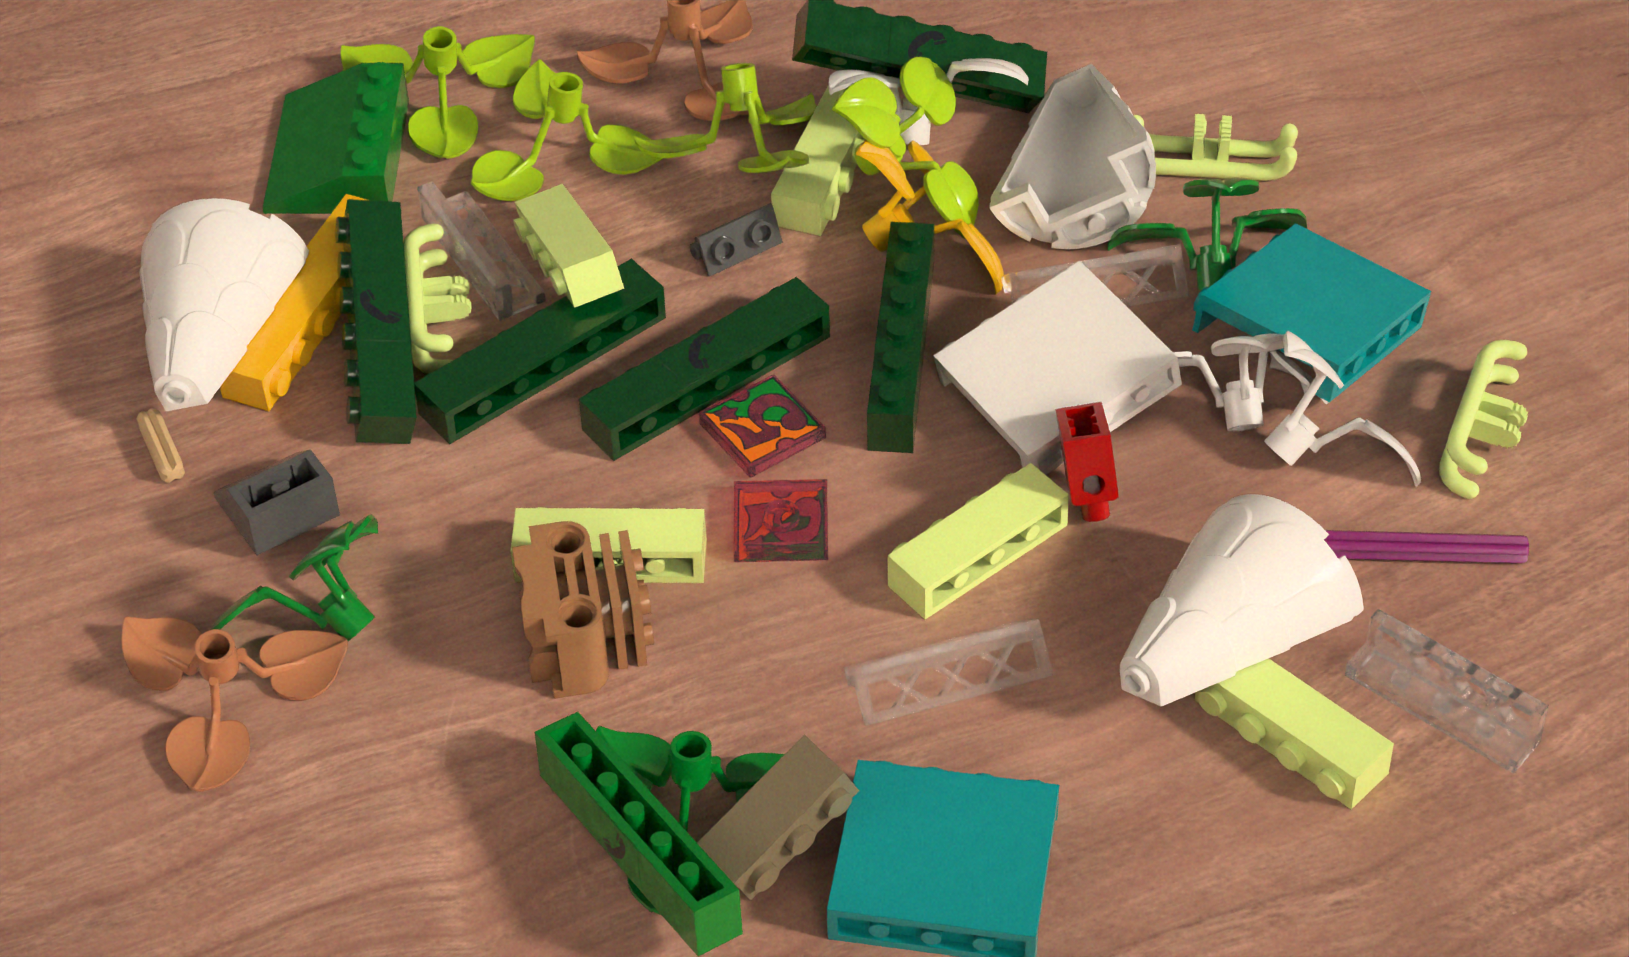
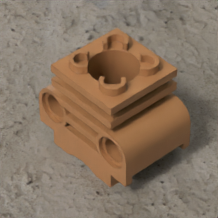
M561 521L529 526L531 544L512 547L515 571L523 582L519 598L525 637L532 645L528 657L532 683L551 680L554 699L595 692L603 687L609 678L605 639L613 638L618 669H627L625 636L631 635L633 637L638 667L647 666L646 646L654 645V636L651 622L643 623L642 615L651 614L648 586L644 585V580H637L635 571L644 570L641 549H631L628 530L618 531L622 564L615 565L609 533L599 534L603 566L595 567L590 536L587 529L581 524L572 521Z

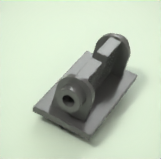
M769 203L695 237V242L689 246L690 252L696 260L703 259L707 276L710 277L783 243L773 205Z

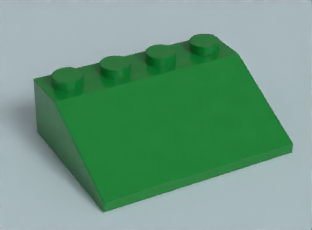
M361 63L285 95L262 207L264 214H331L346 194L372 201H393L409 105L403 63Z

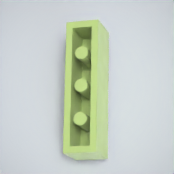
M827 86L794 149L795 151L807 154L809 156V164L795 168H784L771 193V203L778 227L821 236L828 221L836 219L843 192L848 193L851 189L854 170L857 166L855 148L866 139L845 118L832 111L834 103L845 89L830 95Z
M563 184L515 202L519 218L514 219L513 222L522 244H527L533 260L539 261L545 277H550L558 296L565 293L575 308L624 289L613 250Z
M1029 463L1016 473L1006 475L999 484L980 496L970 498L963 507L944 519L936 520L926 531L909 542L899 544L888 555V587L921 617L927 619L1065 528L1068 523L1069 494L1036 466Z
M544 507L515 509L510 550L515 582H522V580L515 571L512 547L531 544L529 526L572 521L581 524L587 529L595 567L603 566L599 534L609 533L615 565L622 564L618 531L628 530L631 549L640 548L642 553L644 570L635 571L637 580H644V583H704L707 542L704 509Z
M1269 658L1236 671V675L1195 692V701L1208 714L1221 718L1238 730L1244 739L1258 744L1277 757L1284 767L1297 771L1317 785L1324 795L1337 799L1350 809L1359 803L1389 774L1393 742Z

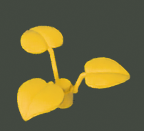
M865 140L859 146L856 155L875 165L897 189L887 204L880 208L876 215L862 224L863 231L869 241L882 253L888 248L891 222L915 223L908 209L926 194L923 185L914 193L906 179L902 166L889 148H878ZM913 140L908 144V150L914 162L934 161L929 153L916 141ZM922 169L921 171L925 175L930 170ZM902 197L906 199L903 204L898 203ZM962 219L935 225L934 234L951 229H957L963 234L990 273L994 282L995 295L999 293L1003 287V267L997 253L972 223L967 224Z

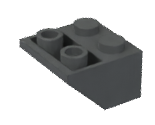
M311 449L296 452L214 491L215 499L256 555L340 516L333 478Z

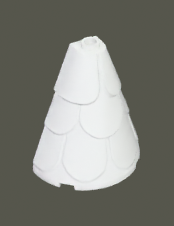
M1092 64L1055 79L1028 123L1030 127L1012 155L1009 166L990 198L989 208L1006 228L1029 242L1031 238L1051 243V248L1056 249L1087 248L1111 240L1112 235L1118 228L1134 224L1147 208V201L1155 187L1156 180L1154 147L1147 130L1133 116L1129 106L1120 98L1115 87Z
M212 198L193 200L175 206L163 213L152 224L151 230L142 246L139 274L144 298L142 309L147 329L145 333L146 351L154 390L165 411L208 404L247 352L246 346L274 311L276 303L305 265L309 254L308 247L288 224L275 215L271 214L267 218L248 210L250 206L248 203Z
M1258 494L1240 495L1230 499L1227 503L1213 511L1203 528L1195 534L1177 569L1172 570L1159 598L1151 602L1120 663L1121 689L1158 706H1164L1236 675V671L1290 650V647L1351 621L1354 616H1357L1364 610L1361 590L1349 561L1345 555L1337 558L1324 541L1329 534L1311 517L1296 507L1279 499Z

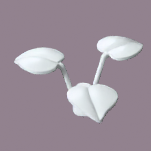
M991 58L954 61L946 74L951 83L957 73L970 70L1008 75L1019 79L1027 86L1029 80L1026 73L1018 65L1005 60ZM838 70L829 77L828 89L830 95L846 89L863 78L872 77L882 81L896 98L897 110L895 114L901 119L899 125L914 114L918 108L912 105L907 98L903 99V106L901 105L898 88L901 87L899 78L862 70ZM924 114L922 118L900 135L904 139L905 144H909L913 140L919 145L929 144L931 122Z
M1287 331L1283 335L1284 354L1277 350L1270 351L1272 359L1269 368L1294 375L1300 380L1304 395L1291 415L1288 414L1264 442L1292 466L1308 448L1316 453L1323 445L1352 430H1360L1393 448L1405 461L1412 475L1415 487H1417L1421 483V475L1409 452L1392 435L1367 419L1356 418L1318 439L1314 436L1320 428L1303 412L1326 376L1334 381L1340 389L1344 384L1333 368L1321 356L1315 353L1301 338ZM1289 357L1297 358L1313 365L1316 377L1313 379ZM1322 399L1325 404L1329 403L1328 401Z
M1260 334L1253 337L1236 336L1214 342L1211 346V351L1215 356L1239 354L1240 380L1227 383V392L1222 393L1203 356L1192 355V352L1189 351L1173 352L1178 357L1179 367L1196 366L1200 368L1215 397L1216 408L1224 407L1228 431H1245L1264 426L1261 403H1264L1263 385L1268 352L1284 348V334ZM1260 352L1254 387L1253 380H1249L1248 355L1249 353Z

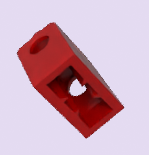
M1102 402L1055 409L1071 504L1073 506H1081L1082 519L1084 521L1098 522L1105 520L1110 516L1108 501L1119 498L1111 434Z

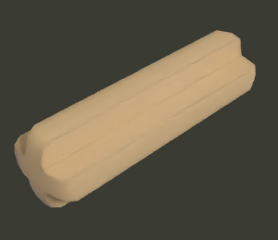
M151 408L147 412L141 411L136 418L139 424L138 427L161 480L170 483L174 479H181L185 474L183 463L160 411L155 408Z

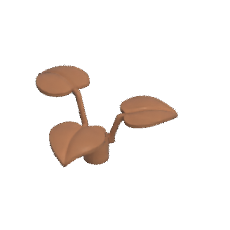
M667 0L668 17L660 18V29L651 52L644 45L635 42L609 44L591 51L577 50L579 62L592 76L610 83H629L642 79L649 74L648 64L656 62L667 30L673 33V37L677 40H692L700 81L704 89H697L688 93L684 100V106L691 116L712 121L717 102L716 91L723 90V82L713 86L710 84L700 40L707 38L711 42L718 44L742 40L752 32V18L748 12L746 0H729L702 12L700 10V0ZM724 103L721 120L734 118L737 115H746L748 110L731 111L730 105Z
M126 616L123 621L121 637L126 665L130 674L140 685L152 690H170L179 684L184 673L193 676L198 668L202 677L209 682L211 720L201 716H193L182 720L172 728L165 745L166 758L172 771L190 790L197 792L215 789L230 781L243 768L249 756L250 737L246 726L237 720L220 721V684L229 682L237 674L239 663L242 662L260 678L271 676L272 689L279 696L285 699L302 701L315 698L329 688L337 676L348 649V640L333 633L315 630L287 631L271 637L261 646L259 651L260 660L264 666L261 667L247 655L245 648L236 649L234 639L228 632L213 629L202 634L195 625L178 618L144 619Z

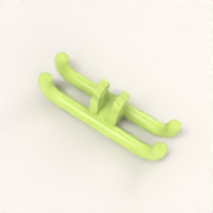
M1195 114L1193 137L1148 133L1152 140L1154 152L1192 154V160L1155 158L1156 175L1221 179L1244 178L1255 181H1271L1286 176L1294 168L1297 160V152L1293 146L1298 130L1291 123L1285 124L1281 129L1280 136L1273 141L1230 139L1232 116L1222 115V120L1219 123V138H1204L1207 126L1205 114ZM1133 115L1144 127L1143 118L1139 115ZM1229 156L1255 158L1280 156L1279 160L1271 164L1228 162Z
M435 223L417 227L403 240L412 359L415 366L424 374L434 372L453 361L450 359H434L429 355V352L449 351L453 347V339L446 334L428 333L427 324L455 321V319L460 320L461 318L465 319L466 316H469L472 309L470 299L466 298L470 287L468 279H465V277L454 275L453 277L423 278L425 270L445 264L448 257L442 249H432L419 254L421 245L437 241L443 237L444 230L442 226Z
M1506 339L1492 341L1483 346L1476 357L1439 465V475L1444 485L1451 492L1463 498H1475L1479 494V486L1474 481L1461 476L1458 472V467L1474 475H1482L1488 468L1484 458L1471 453L1467 449L1468 437L1496 446L1500 445L1502 448L1506 447L1507 449L1508 447L1513 448V446H1517L1520 441L1521 432L1519 429L1520 426H1524L1528 417L1526 408L1523 405H1519L1518 402L1513 403L1512 400L1485 392L1487 384L1491 382L1514 384L1518 380L1519 374L1515 368L1508 365L1494 364V362L1498 358L1524 359L1527 355V348L1520 342Z

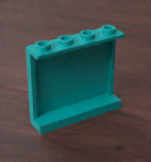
M1295 223L1282 234H1276L1262 249L1252 252L1239 266L1233 270H1227L1216 283L1209 288H1203L1199 292L1193 305L1196 315L1192 331L1199 333L1216 319H1220L1251 336L1292 332L1301 338L1315 353L1321 356L1333 368L1344 384L1340 389L1334 381L1326 376L1315 395L1331 402L1422 327L1431 291ZM1297 359V360H1299V361H1301V362L1305 363L1306 365H1308V366H1310V367L1313 368V365H1311V364H1309V363H1307V362H1305V361H1303V360Z
M858 760L853 783L859 789V792L852 798V802L847 809L827 906L828 939L957 957H1036L1038 929L1054 825L1058 818L1060 785L1044 783L1034 779L1018 780L994 777L986 773L970 774L946 771L937 767L922 768L893 764L888 761Z

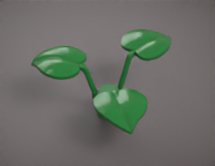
M1229 178L1222 181L1218 179H1198L1185 183L1183 185V193L1188 197L1212 196V245L1200 247V255H1196L1187 229L1175 227L1171 223H1136L1123 226L1114 232L1107 245L1108 251L1120 244L1139 239L1179 238L1183 242L1189 257L1190 270H1197V292H1200L1203 288H1209L1220 280L1227 270L1236 268V255L1244 228L1287 230L1296 223L1307 229V219L1302 211L1292 208L1253 211L1249 215L1234 217L1232 219V226L1235 227L1229 253H1227V246L1220 245V196L1254 194L1259 191V182L1244 178Z
M370 514L356 524L351 520L338 527L326 536L317 548L309 552L289 575L294 581L307 567L313 566L331 591L318 603L319 607L323 610L321 614L267 586L262 587L260 585L231 605L216 620L210 630H221L244 609L265 599H273L315 621L321 629L329 623L340 636L345 637L349 642L375 616L350 588L338 567V563L344 550L350 549V543L370 534H378L377 519ZM326 564H327V566L329 567V569H330L332 575L334 576L336 582L334 581V579L331 577V575L328 573V571H327L326 568L324 567Z
M598 726L596 732L650 791L653 785L665 787L670 776L672 777L674 783L681 789L679 823L687 832L690 793L703 789L710 781L712 773H714L724 791L736 792L735 800L737 803L785 755L761 752L744 754L727 764L725 775L721 768L720 757H712L711 741L703 733L696 731L682 732L673 738L670 745L665 740L649 734L619 732L602 726ZM627 876L628 886L632 895L649 912L661 915Z

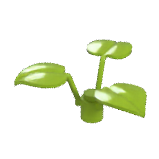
M437 26L428 29L424 33L423 45H418V54L413 62L408 52L401 47L390 44H371L358 47L342 45L341 63L343 71L361 63H403L406 83L409 84L424 59L425 67L433 75L438 76L440 108L427 106L417 110L408 122L409 137L412 143L420 150L437 158L450 159L467 152L473 146L478 135V120L470 107L465 105L447 107L446 75L451 73L456 67L457 59L468 75L477 73L478 80L483 85L493 88L511 87L516 85L522 75L530 68L535 36L509 34L485 37L471 42L462 51V46L460 43H457L455 33L447 27Z
M914 57L903 65L900 72L902 91L907 100L918 108L914 114L900 125L901 119L895 114L897 110L896 98L882 81L867 77L847 87L834 103L832 111L845 118L861 136L874 146L882 149L889 148L903 170H930L924 175L923 183L926 194L935 209L946 222L962 219L967 224L972 223L974 225L979 207L978 192L974 181L960 165L952 161L944 163L941 167L935 161L901 162L906 152V144L900 135L922 118L924 114L932 124L941 126L948 122L955 112V92L945 72L936 63L932 62L931 59L925 57ZM861 144L857 145L855 148V160L859 168L870 176L881 172L871 162L856 155ZM954 229L963 239H965V237L959 230Z
M538 59L522 75L513 93V105L519 113L532 119L544 118L530 156L524 161L520 155L511 151L495 150L488 152L475 162L472 170L471 185L478 192L502 201H518L536 194L543 185L544 176L532 166L536 163L552 119L557 123L567 124L573 122L577 116H580L587 139L594 143L589 151L590 159L599 168L607 172L622 175L632 174L652 166L663 158L653 157L642 152L635 144L634 135L641 139H652L629 127L605 125L599 129L597 135L592 129L588 116L589 106L581 103L582 79L570 72L555 73L541 59Z
M736 63L721 68L723 90L716 91L717 102L710 131L706 135L690 134L657 140L641 139L634 135L637 147L645 154L657 158H675L704 151L707 149L706 145L716 141L724 103H728L731 111L748 110V122L752 125L759 156L740 160L738 162L739 170L746 173H769L781 170L784 167L795 168L809 164V156L795 150H784L771 154L765 148L760 124L787 125L809 121L817 105L811 92L809 95L793 103L765 112L758 95L755 64Z

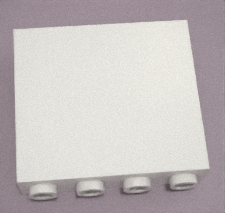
M1078 261L1066 270L1059 271L1049 281L1029 294L1022 295L1015 303L995 316L985 319L978 327L960 339L948 343L940 352L933 355L940 383L944 387L951 382L1017 451L1020 455L1022 468L1032 463L1045 475L1063 464L1055 409L1102 402L1111 432L1182 385L1178 357L1081 261Z

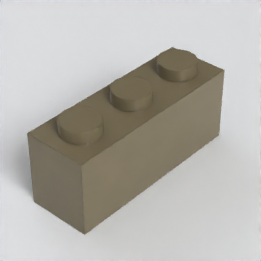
M804 735L697 843L727 877L752 900L759 892L767 890L775 883L779 872L795 855H800L810 848L816 834L831 819L839 817L849 808L852 798L859 792V789L825 753Z

